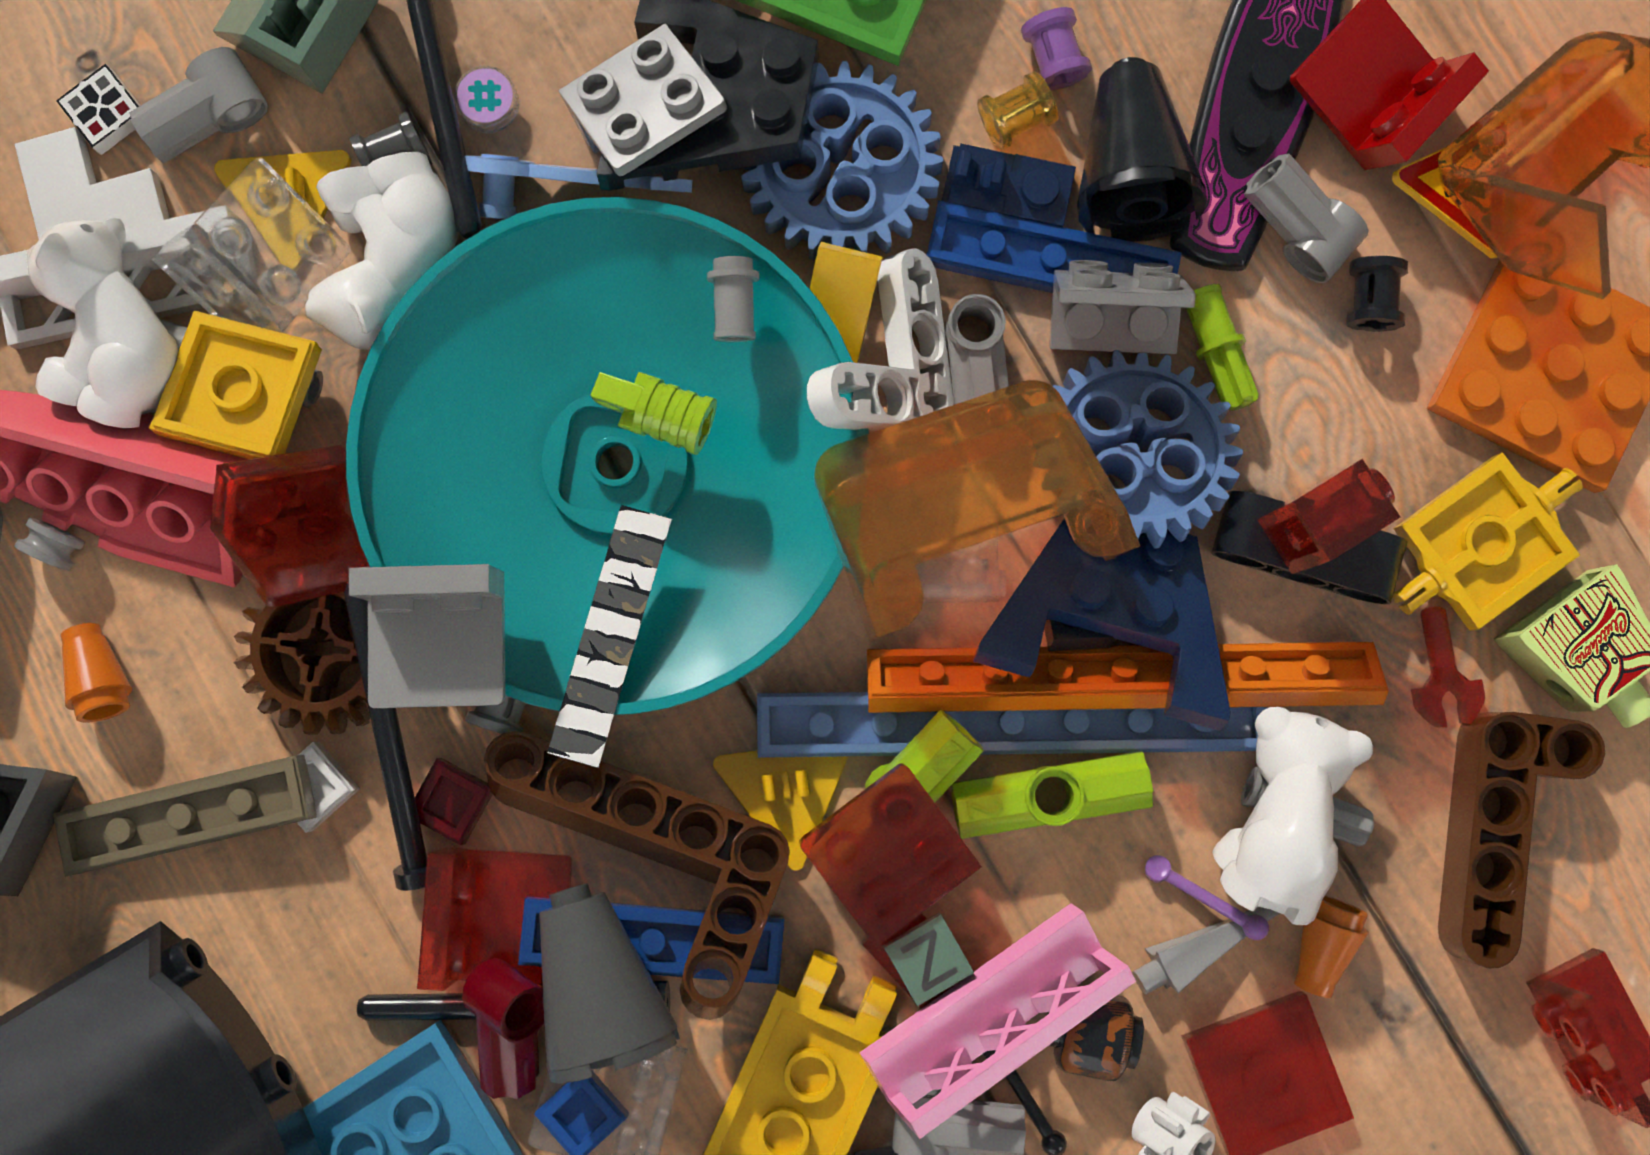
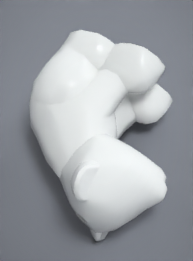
M401 152L376 159L367 166L349 167L333 171L321 178L316 186L321 199L330 210L341 231L348 233L363 232L366 245L363 261L334 273L310 290L305 305L306 317L324 326L338 338L357 349H371L388 316L406 292L433 264L450 252L457 242L458 232L449 193L438 175L431 169L427 155L420 152Z
M111 218L103 222L73 220L58 224L45 232L39 241L27 251L28 274L31 282L42 296L75 312V324L70 346L65 356L45 359L37 374L35 387L39 395L58 403L76 406L82 416L103 425L119 428L139 427L142 414L156 412L165 385L177 361L179 349L176 340L158 319L142 293L123 272L122 250L126 242V233L121 219Z
M1269 707L1262 710L1254 723L1258 734L1256 763L1268 786L1244 827L1230 830L1216 844L1212 853L1217 864L1223 869L1220 878L1221 884L1225 892L1237 904L1252 912L1257 907L1271 909L1284 914L1294 925H1308L1315 920L1322 899L1332 885L1338 871V847L1333 840V794L1350 779L1356 767L1370 759L1373 754V745L1371 739L1365 734L1358 731H1348L1326 718L1304 712H1289L1281 707Z

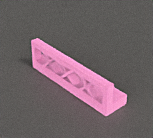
M1070 903L978 968L973 974L954 985L860 1052V1055L887 1102L917 1137L921 1139L1134 984L1136 980L1128 965L1101 947L1085 913ZM1100 970L1104 973L1090 985L1077 987L1078 984L1096 971ZM1050 1012L1037 1023L1025 1025L1027 1021L1038 1013ZM996 1050L993 1055L982 1063L972 1064V1061L984 1052ZM941 1089L938 1095L920 1108L916 1109L912 1105L930 1091Z

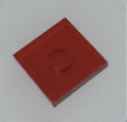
M1302 991L1294 992L1181 1035L1226 1155H1260L1354 1119L1308 996Z

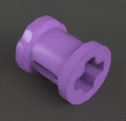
M1060 7L1044 11L1026 21L1021 28L1023 39L1025 42L1031 43L1040 69L1036 81L1041 91L1066 88L1083 80L1092 71L1090 60L1088 57L1081 55L1073 26L1076 24L1077 19L1072 8Z

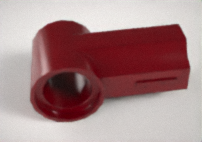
M498 958L486 960L475 967L470 973L462 991L464 1006L476 1016L480 1088L493 1099L500 1097L519 1099L536 1089L535 1078L540 1074L538 1031L544 1024L543 989L505 960Z

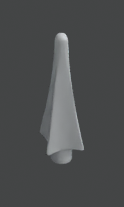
M1257 907L1253 912L1250 910L1244 912L1248 916L1260 915L1266 921L1280 914L1262 907ZM1227 919L1190 934L1145 948L1152 961L1134 970L1132 974L1138 987L1145 995L1163 985L1166 989L1171 986L1179 994L1210 965L1247 936L1242 926Z

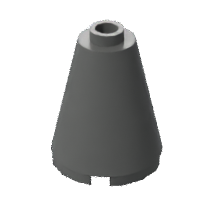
M585 883L550 894L549 898L552 907L540 911L539 916L546 1068L551 1083L562 1084L592 1078L591 1069H599L614 1065L616 1071L654 1057L677 1044L676 1040L680 1039L677 1024L605 892L591 895L589 885Z

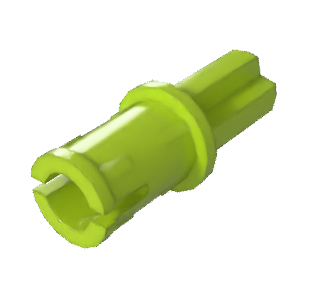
M1211 284L1193 290L1196 293L1195 307L1186 308L1200 346L1196 351L1197 359L1206 361L1220 402H1229L1231 405L1229 410L1231 411L1247 407L1258 400L1259 394L1241 348L1245 344L1246 339L1243 334L1236 333L1220 284Z

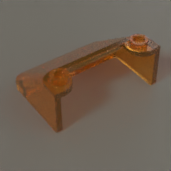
M1039 380L1023 381L834 445L821 455L815 468V486L870 643L907 627L917 618L922 609L924 593L915 566L1061 515H1064L1069 532L1076 545L1089 555L1104 557L1105 561H1108L1140 547L1126 507L1062 396L1053 386Z

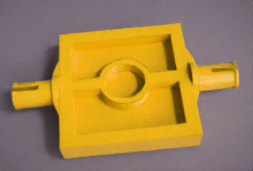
M1503 452L1492 456L1393 528L1399 537L1407 541L1406 547L1415 557L1418 569L1421 572L1419 576L1394 592V602L1405 601L1398 607L1407 615H1411L1414 610L1437 594L1448 601L1469 631L1482 628L1580 556L1579 552L1561 530L1554 508L1583 489L1581 480L1569 482L1577 475L1572 470L1564 468L1551 480L1537 488L1520 476Z

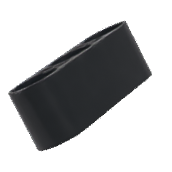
M1234 490L1228 492L1229 498L1223 509L1211 554L1235 564L1353 599L1375 604H1391L1407 546V541L1404 538L1263 495Z

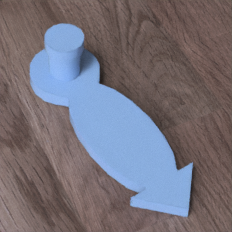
M481 154V156H465L468 171L484 173L483 201L479 203L480 217L507 219L516 215L517 206H514L515 176L599 185L596 174L597 169L536 164L532 161L519 160V157ZM650 175L624 180V185L630 188L692 193L693 180L677 178L675 180L663 181L662 176Z

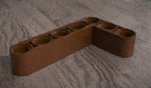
M511 731L502 733L494 738L486 748L484 763L491 793L503 804L716 884L685 963L679 991L682 1003L686 1009L698 1018L711 1020L720 1018L728 1013L736 1003L788 864L790 850L787 839L782 832L770 824L600 761L599 767H594L549 754L547 752L550 742L528 733ZM513 759L525 760L533 767L529 774L516 780L506 779L498 773L504 763ZM573 781L584 782L593 790L589 798L578 803L567 802L560 797L558 792L562 786ZM636 803L649 808L654 817L645 825L633 826L625 823L618 814L627 805ZM699 826L710 832L714 842L704 849H692L683 843L679 834L687 827ZM749 849H762L773 859L774 867L767 872H753L746 868L740 855ZM731 907L739 908L750 917L752 928L743 934H730L723 930L718 923V913ZM708 968L716 969L727 978L729 991L722 997L714 999L704 997L694 987L693 977L695 974Z

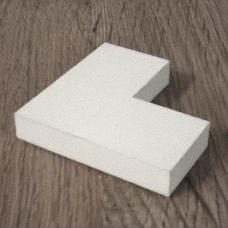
M75 127L15 144L39 239L50 228L73 220L103 222L106 219L117 218L121 219L125 228L170 219L159 175L151 168L97 183L86 140Z

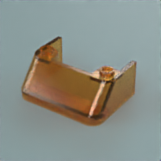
M1609 31L1586 33L1571 39L1439 155L1438 166L1442 188L1510 271L1599 299H1604L1611 292L1606 205L1577 197L1617 160L1650 168V39Z

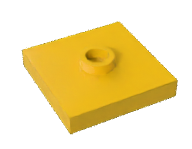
M193 311L177 354V361L165 385L149 429L156 435L280 467L322 349L316 341Z

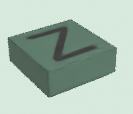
M940 913L935 914L883 945L917 1006L974 973Z

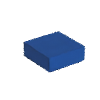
M593 1070L592 1078L565 1083L534 1113L569 1155H588L623 1123L630 1114Z

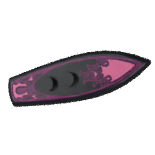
M1232 0L1212 53L1189 143L1206 188L1207 203L1204 214L1197 220L1195 211L1181 218L1183 230L1170 235L1171 249L1182 252L1181 256L1203 267L1223 271H1243L1248 266L1268 222L1244 196L1247 190L1246 184L1260 168L1266 166L1278 155L1289 153L1296 160L1315 111L1291 84L1290 76L1342 21L1345 0Z

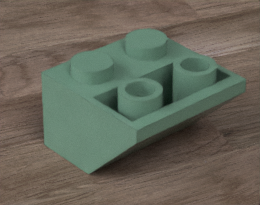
M231 0L213 32L225 41L323 94L379 0Z

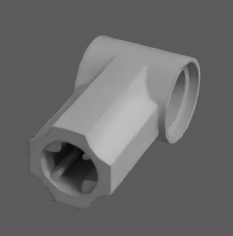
M219 47L200 54L188 65L185 73L187 79L129 112L131 116L130 121L137 133L150 148L154 156L162 163H166L218 131L235 133L245 130L261 120L266 114L268 105L237 52L232 48Z
M1289 153L1278 155L1266 166L1260 168L1246 184L1247 190L1244 196L1286 242L1283 247V253L1287 261L1300 274L1316 283L1324 284L1328 282L1368 236L1369 230L1363 218L1344 202L1328 198Z
M972 294L960 299L953 306L944 328L947 350L949 351L957 426L971 428L992 426L1012 420L1003 339L1006 318L1003 309L996 300L986 295ZM969 316L978 317L988 325L990 337L985 341L971 342L965 339L959 332L958 322Z
M941 1089L930 1091L912 1105L916 1109L920 1108L938 1095ZM973 1100L921 1139L917 1137L895 1111L892 1148L898 1155H1023L1026 1136L1025 1108L1020 1104Z

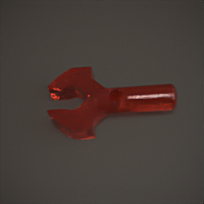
M1441 606L1427 607L1421 611L1420 617L1431 674L1423 687L1411 689L1414 709L1434 727L1447 728L1442 698L1449 691L1455 695L1457 700L1459 724H1471L1479 714L1486 698L1482 679L1469 680L1457 670L1447 611Z

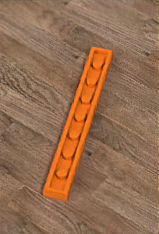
M1374 642L1218 644L1230 707L1384 705L1389 692ZM1114 645L1111 648L1050 652L1048 651V646L1040 647L1036 668L1029 678L973 662L977 648L867 649L868 713L939 712L940 710L949 712L1165 708L1173 665V657L1169 653L1140 645Z

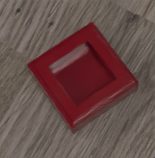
M436 758L415 796L420 824L460 846L465 845L493 796L489 784L443 758Z

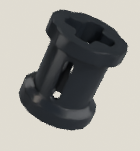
M1383 255L1366 256L1352 260L1349 265V273L1355 277L1354 311L1347 314V327L1370 332L1392 331L1404 327L1406 316L1405 313L1399 311L1401 277L1408 274V261L1399 257Z

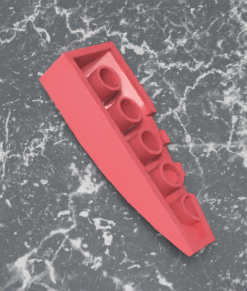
M0 390L1 502L7 504L14 497L43 510L42 521L66 531L73 524L99 536L98 547L117 556L235 588L241 581L267 498L265 463L158 436L149 429L154 415L142 414L139 427L119 428L103 425L88 419L78 412L76 406L58 403L39 394Z

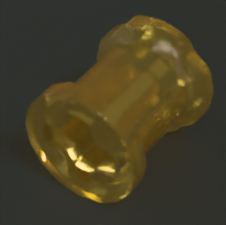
M1037 71L1024 75L1023 83L995 98L985 95L977 101L978 112L983 126L993 144L1001 150L1010 147L1012 138L1041 123L1045 126H1051L1059 119L1053 94L1044 78Z

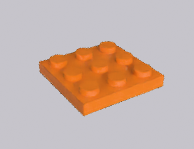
M1515 240L1506 247L1505 253L1501 256L1426 409L1555 474H1559L1564 468L1572 470L1577 476L1570 481L1580 479L1583 488L1593 493L1605 491L1650 400V307Z

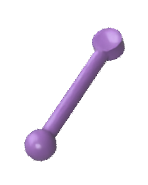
M1161 855L1152 856L1146 862L1145 874L1151 881L1155 883L1167 881L1242 926L1245 935L1252 940H1261L1267 936L1269 924L1264 917L1257 914L1248 916L1171 870L1169 860Z

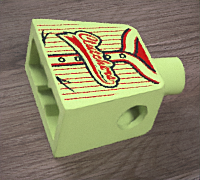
M1617 564L1585 571L1494 638L1497 645L1566 710L1570 712L1595 711L1606 704L1624 728L1632 727L1650 717V695L1639 682L1640 678L1650 672V623L1624 573Z

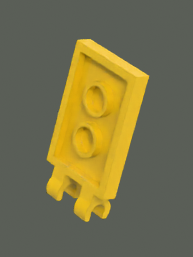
M815 948L796 992L778 984L702 1155H847L878 1087L860 1052L887 1034L881 1031L896 999L897 992L895 990L897 985L873 974L855 1018H852L821 1003L837 969L836 963L838 958Z

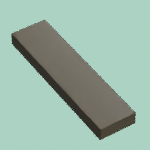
M295 755L53 813L64 875L66 877L317 818L305 756Z

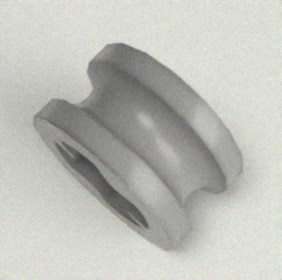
M30 517L26 523V526L29 528L28 537L18 539L14 547L44 563L70 571L74 565L70 555L76 549L81 550L85 541L53 525Z

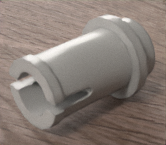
M725 256L713 259V270L707 273V280L714 283V340L720 342L755 340L753 282L759 281V271L753 270V259L743 256Z

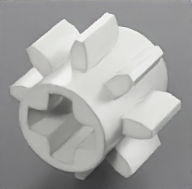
M1175 1092L1170 1094L1167 1102L1160 1097L1150 1099L1137 1114L1132 1127V1138L1144 1146L1138 1155H1212L1216 1137L1213 1132L1204 1127V1124L1211 1115L1210 1112L1189 1098L1181 1097Z

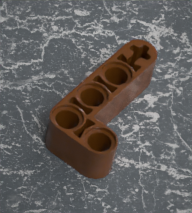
M1519 712L1476 713L1468 717L1460 726L1456 742L1438 920L1439 939L1444 949L1452 956L1491 969L1501 968L1509 964L1518 954L1522 938L1537 776L1585 779L1595 774L1603 764L1605 744L1600 733L1590 724L1579 720ZM1496 725L1503 729L1507 741L1505 750L1498 757L1489 746V736L1491 730ZM1560 734L1566 738L1570 749L1568 759L1562 765L1554 755V744ZM1493 789L1500 798V809L1497 816L1489 821L1483 812L1482 803L1484 796L1489 790ZM1489 854L1494 863V872L1492 878L1486 884L1481 885L1476 877V866L1482 856ZM1474 897L1489 900V908L1477 904L1474 906ZM1485 928L1484 939H1475L1472 942L1473 930Z

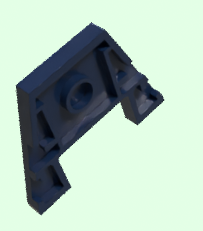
M1077 509L1068 512L979 643L973 662L1030 678L1036 668L1046 620H1054L1068 626L1080 627L1113 636L1115 639L1172 655L1173 665L1164 710L1165 716L1222 731L1230 720L1231 711L1197 536L1188 534L1184 541L1179 542L1167 529L1166 537L1160 548L1154 549L1147 534L1141 533L1133 549H1127L1123 532L1115 530L1106 544L1102 543L1100 539V524L1093 522L1087 529L1080 532L1076 529L1082 513Z

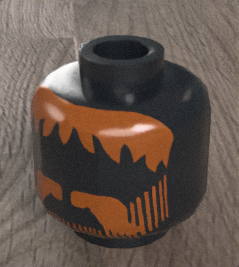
M1117 995L1049 1045L1054 1047V1057L1058 1068L1065 1073L1104 1081L1118 1080L1126 1068L1135 1069L1138 1064L1143 1044L1142 1017L1134 1016L1132 1005L1127 998Z

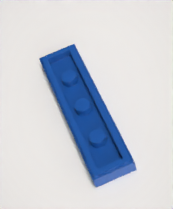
M939 200L927 256L937 269L1053 293L1054 270H1069L1070 261L1092 260L1108 263V271L1133 273L1135 263H1163L1172 265V273L1178 274L1182 252Z
M528 896L525 898L518 965L542 967L539 912L552 907L550 898ZM611 903L649 974L682 977L685 963L706 910ZM720 912L717 915L718 923L722 929L730 934H743L752 928L751 919L747 913ZM768 916L744 982L779 984L785 921L783 916ZM710 968L701 970L693 977L727 980L723 973Z

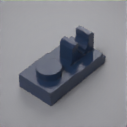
M960 143V146H953L942 201L1063 227L1076 167Z

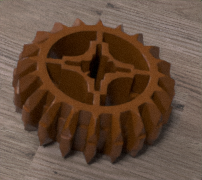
M331 562L323 574L319 565L306 563L302 568L301 580L293 572L284 571L279 573V585L282 592L280 593L267 586L257 589L260 599L266 606L263 610L251 607L243 610V616L255 623L252 633L238 632L234 636L236 642L250 645V655L240 656L234 664L238 669L254 670L255 675L246 680L242 688L246 693L252 694L266 691L260 699L257 709L263 714H272L280 709L278 724L280 726L293 728L301 721L303 732L308 735H318L324 723L331 734L345 733L348 718L356 726H365L370 723V714L366 704L367 700L362 676L347 692L329 700L331 688L338 687L341 673L346 667L359 663L354 639L348 631L349 615L343 613L345 602L344 590L346 584L349 583V576L347 577V571L343 564ZM319 600L318 608H311L308 622L301 630L295 633H284L288 623L300 609L313 601ZM332 641L336 647L350 649V653H333L332 656H317L314 650L301 649L300 644H317V642ZM281 653L291 655L297 661L300 667L299 683L306 685L304 695L287 678L281 662Z

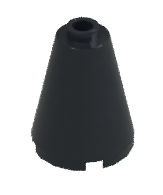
M1128 57L1115 62L1112 67L1103 72L1099 79L1077 201L1078 221L1088 233L1095 234V226L1111 230L1112 238L1130 242L1149 241L1183 230L1181 218L1190 215L1194 211L1197 220L1204 214L1207 196L1204 182L1161 70L1153 63L1147 62L1144 59Z

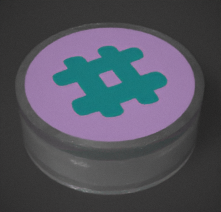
M493 66L472 68L461 76L454 90V102L458 112L465 123L478 132H499L507 128L518 114L520 106L518 92L511 78L499 68Z

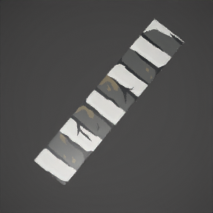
M621 505L547 753L599 767L672 519Z

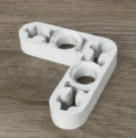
M917 248L908 249L885 258L882 261L878 277L889 366L844 362L814 372L807 384V400L815 419L823 426L836 429L857 430L868 428L869 431L917 434L947 426L952 420L954 398L936 270L930 258L923 251ZM912 329L918 337L920 354L913 342ZM878 385L881 386L888 404L887 413L880 404ZM854 392L853 400L851 396L852 402L849 403L846 398L839 396V394Z

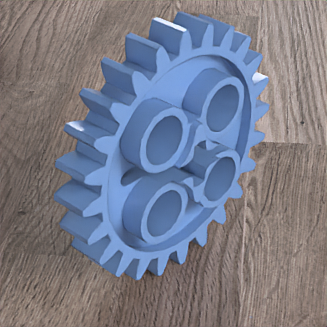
M842 61L837 77H829L824 66L818 63L800 158L745 167L744 169L749 171L741 175L744 192L755 193L750 199L753 215L769 212L765 219L766 232L770 235L785 227V248L788 250L797 246L802 239L808 241L809 259L815 260L821 242L845 248L853 247L854 250L866 253L868 243L875 242L886 254L891 252V232L894 231L901 237L909 239L912 236L913 229L909 216L919 220H926L929 204L924 198H937L939 181L932 176L941 174L943 157L933 154L940 146V132L926 131L931 124L932 112L930 109L913 112L917 92L914 89L897 97L895 95L897 76L894 74L886 78L881 85L873 83V65L868 64L860 78L851 77L847 61ZM827 115H836L846 121L836 129H827L817 123L820 118ZM865 119L873 121L854 141L856 130ZM853 144L851 163L849 161H845L844 158L848 154V150ZM878 146H889L894 148L899 155L891 160H879L874 158L869 152ZM830 161L839 164L831 180ZM794 164H803L813 170L804 179H792L783 173ZM828 184L826 195L817 206L810 205L809 202L813 201ZM846 195H856L861 197L867 204L857 211H846L837 206L836 202Z
M1114 350L1108 368H1105L1094 356L1089 357L1084 370L1085 376L1079 371L1070 368L1063 383L1064 387L1053 385L1047 399L1049 406H1041L1036 424L1042 428L1035 430L1031 447L1042 451L1036 456L1033 465L1034 471L1050 473L1045 479L1042 492L1043 494L1062 492L1063 497L1056 511L1059 515L1066 514L1074 509L1082 513L1076 530L1082 532L1093 522L1100 524V539L1102 543L1106 544L1115 530L1124 533L1127 549H1133L1141 533L1147 534L1154 549L1160 548L1166 537L1167 529L1179 542L1184 541L1191 530V523L1203 529L1213 516L1211 510L1220 512L1229 498L1225 490H1231L1239 478L1240 473L1232 467L1237 465L1243 455V449L1230 444L1239 433L1240 426L1232 423H1221L1231 407L1230 403L1218 402L1211 404L1208 398L1215 384L1209 382L1197 388L1190 382L1195 371L1193 366L1187 367L1179 375L1172 373L1170 355L1166 354L1158 367L1149 366L1146 353H1138L1134 364H1127L1121 352ZM1158 409L1163 411L1172 421L1158 420L1148 410ZM1099 418L1105 421L1111 429L1098 430L1087 423L1086 419ZM1176 438H1188L1190 441ZM1082 454L1095 458H1084ZM1172 465L1179 468L1185 473L1187 479L1182 480L1170 477L1162 466ZM1102 474H1112L1124 482L1125 488H1111L1104 484L1099 476Z

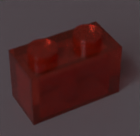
M1362 458L1321 479L1257 520L1291 573L1294 574L1332 561L1401 517L1392 504L1395 502V495L1389 482L1378 470L1374 468L1369 469Z

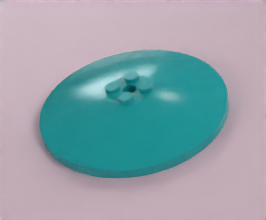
M625 197L582 198L551 203L518 213L483 229L457 245L433 264L406 292L388 316L371 346L358 378L350 409L346 441V480L351 514L360 545L370 567L489 564L504 571L505 696L530 705L560 711L621 505L670 518L672 520L614 715L639 714L669 709L701 699L734 684L761 667L788 645L812 619L827 598L847 562L859 530L867 494L870 462L868 428L851 430L823 426L815 419L809 408L807 384L814 372L839 363L853 361L837 327L821 302L801 278L774 253L745 233L718 219L681 206L654 200ZM725 256H743L753 259V270L759 271V281L753 282L755 340L746 342H720L714 340V283L707 280V273L713 270V259ZM602 372L634 383L638 372H642L663 379L665 384H673L679 386L682 390L696 392L701 397L707 395L717 400L715 418L708 438L699 454L688 453L683 447L672 446L667 441L661 442L647 434L641 436L620 428L618 423L622 414L598 405L591 398V392L598 374ZM854 392L839 394V396L846 398L849 403L852 402L851 396L853 400ZM621 446L628 449L633 455L632 469L621 479L612 480L605 478L599 470L600 457L607 449Z

